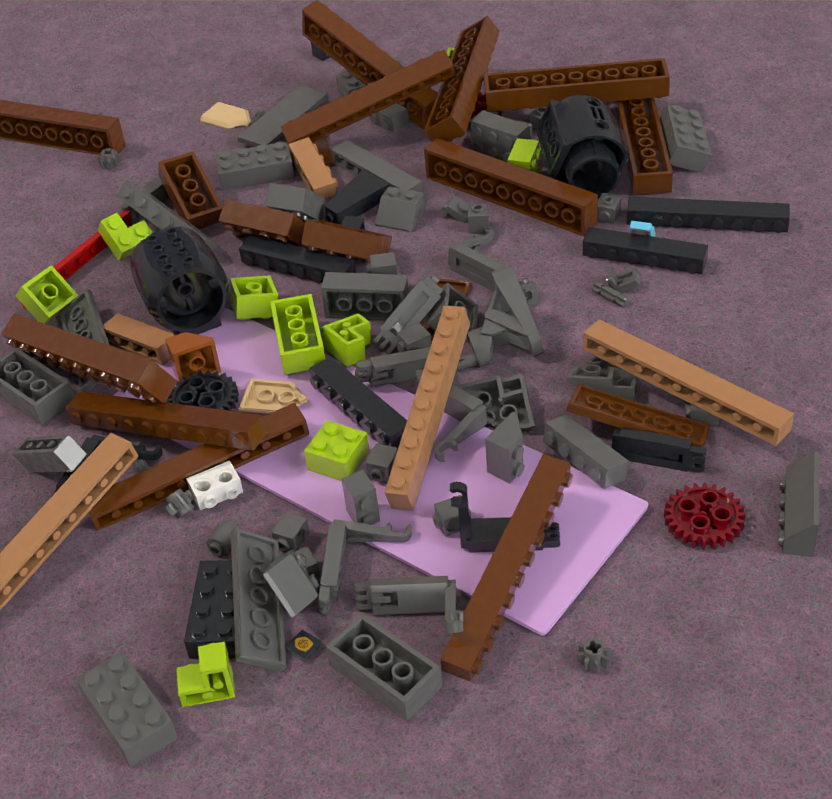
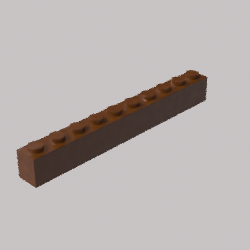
M445 49L437 51L431 56L420 59L410 66L403 67L393 74H388L376 82H371L359 90H354L350 94L337 98L327 105H322L310 113H305L293 121H288L281 126V129L288 144L308 137L313 143L455 76L454 66Z
M82 391L65 407L74 425L253 451L267 434L262 415L166 402L163 404L157 401L153 404L143 399Z
M294 402L262 417L267 434L254 451L204 443L112 485L88 512L96 530L108 527L167 501L166 498L179 488L186 492L189 489L186 479L228 461L236 469L309 435L305 417Z
M545 454L542 455L463 613V632L453 633L440 659L443 672L470 682L474 674H480L484 663L482 658L485 652L489 653L493 647V635L496 630H501L505 620L503 615L506 608L511 609L515 600L514 592L516 588H521L524 582V571L526 567L530 568L534 561L535 553L533 552L536 546L540 547L545 537L544 530L546 526H551L554 519L553 511L555 507H560L564 497L562 492L565 487L569 488L572 482L573 474L570 473L571 463Z

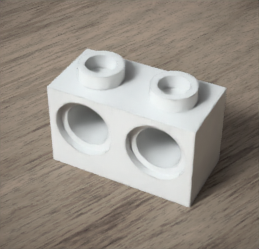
M230 461L186 478L189 491L195 497L194 501L199 510L212 508L219 502L226 499H234L243 493L241 480Z

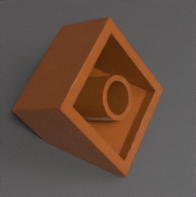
M184 332L165 339L172 369L179 382L183 381L182 376L189 378L190 373L198 375L199 370H201L202 374H205L207 370H210L211 374L216 370L221 373L217 350L212 337Z

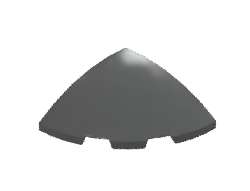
M599 357L588 359L586 366L582 368L575 366L567 375V382L575 387L581 384L635 401L639 377Z
M523 373L502 379L499 374L457 385L458 388L483 401V406L486 407L488 425L498 427L514 411L517 413L521 430L536 428Z

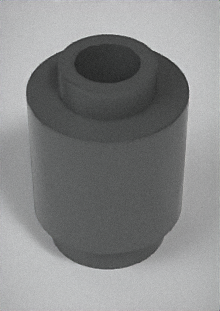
M224 520L214 529L206 543L213 555L221 556L229 553L231 549V532L234 528L239 529L234 522Z

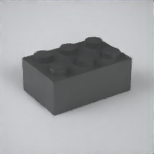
M484 110L470 121L472 150L507 163L516 139L529 140V125Z
M270 183L266 207L293 213L301 220H304L303 222L306 220H322L326 199L306 188Z

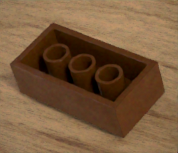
M194 151L159 161V177L178 215L197 229L219 223L223 207Z
M225 199L219 222L225 225V229L232 231L234 236L243 238L244 235H254L299 247L303 246L301 243L305 223L295 214Z
M306 220L301 244L307 245L309 250H326L327 254H345V258L355 260L356 258H364L363 262L371 263L370 255L389 253L392 236L322 220Z

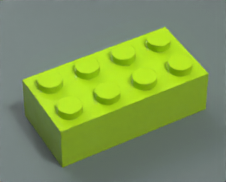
M312 294L270 301L284 375L310 370L309 368L325 360L324 347Z

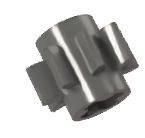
M111 148L102 150L101 156L97 157L102 169H113L118 167V163L121 162L120 154Z
M179 488L166 498L169 504L165 508L171 516L177 513L179 517H182L194 508L191 501L195 497L189 489L183 492Z
M589 638L584 644H579L577 662H584L585 671L589 668L595 669L598 672L602 665L608 667L610 648H604L603 640Z

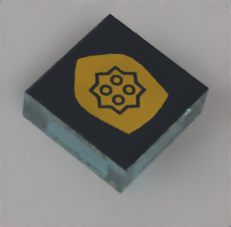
M302 629L285 648L287 652L306 663L322 647V641Z

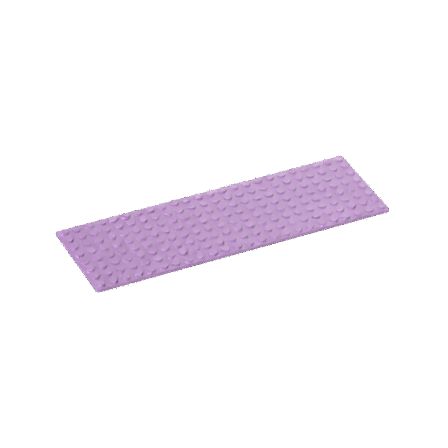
M224 308L219 316L222 326L198 335L214 339L221 368L219 376L226 373V377L231 376L232 381L236 382L239 402L235 403L236 409L230 410L242 412L238 408L250 379L293 382L297 390L308 398V402L298 406L306 419L309 435L236 468L235 471L239 476L328 523H333L334 519L352 521L346 511L342 481L307 470L304 450L327 420L363 432L365 431L360 425L353 423L350 417L345 412H341L331 400L328 401L322 392L312 387L310 383V370L284 375L275 330L251 319H236L233 311ZM334 358L338 363H340L344 368H346L351 374L355 376V367H347L341 361ZM170 360L164 365L156 363L177 380ZM363 382V384L408 420L415 398L414 394L392 384L371 387L369 382ZM127 390L125 393L118 391L113 395L145 400L142 396L140 398L134 397ZM243 412L262 415V417L268 415L265 413ZM443 412L414 511L391 508L384 493L387 483L370 480L376 488L380 521L373 525L386 527L390 523L392 525V532L404 533L406 532V526L411 524V539L407 542L376 541L366 543L428 576H448V580L456 579V591L471 598L494 552L469 553L468 548H461L460 532L445 537L440 528L437 529L434 525L432 515L435 514L434 504L462 495L459 492H450V483L462 482L467 485L471 518L512 517L543 454L523 445L524 471L509 484L487 472L485 439L493 431L483 427L459 443L458 451H453L451 448L445 449L443 451L445 462H440L435 458V446L447 437L460 423L459 420ZM368 435L370 453L355 473L364 470L367 474L366 461L375 444H378L377 440L371 435ZM172 439L190 450L204 444ZM571 466L572 482L569 488L565 487L562 492L564 497L560 507H555L553 511V522L559 524L560 546L556 548H543V550L533 552L535 553L534 561L530 568L526 567L524 582L521 588H516L514 592V603L511 609L506 608L503 615L541 636L546 635L648 510L647 501L614 486L603 489L582 471Z

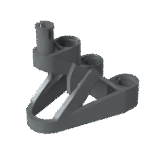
M512 265L490 272L495 290L489 308L485 312L483 326L467 333L473 353L460 357L457 366L458 372L475 365L482 367L491 364L494 349L507 344L530 352L532 356L544 353L540 335ZM510 330V331L514 332L516 335L511 334V333H509V332H507V331Z

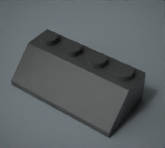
M816 451L787 465L785 476H780L779 490H784V493H780L779 508H784V512L779 511L778 526H783V530L778 532V545H782V554L814 556L819 528V452Z

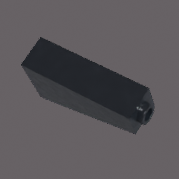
M365 169L362 170L325 205L326 221L341 225L345 216L358 217L380 204L382 195L389 187V183Z

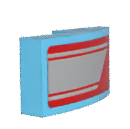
M631 221V233L655 237V227L652 226V223Z

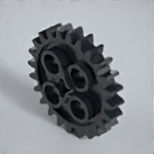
M199 370L198 375L190 373L189 378L182 376L183 381H177L176 387L173 388L166 400L167 403L231 411L230 409H236L235 403L239 402V392L236 382L232 381L231 376L226 377V373L219 376L217 370L213 374L210 373V370H207L205 374H202L201 370Z

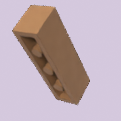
M309 137L288 144L291 160L308 190L324 199L335 196L336 188H338L336 178L331 177L330 168L325 166L324 158L318 154L316 144H312Z
M116 314L103 324L109 344L151 359L160 365H164L170 360L165 339L175 336V334L121 314Z

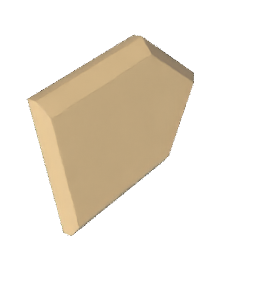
M217 102L201 116L200 121L224 129H233L236 126H248L251 119L248 110Z
M250 379L238 410L270 414L294 402L298 407L308 402V398L297 390L293 382Z

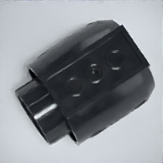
M574 95L561 101L549 100L536 129L549 176H552L555 180L598 194V199L602 193L609 194L617 186L620 173L628 162L621 129L611 109L603 101L586 95Z
M179 226L155 231L146 239L141 240L132 254L131 273L149 314L157 323L166 329L177 331L179 334L188 332L197 335L222 326L219 316L228 301L229 282L220 262L203 238L195 231Z

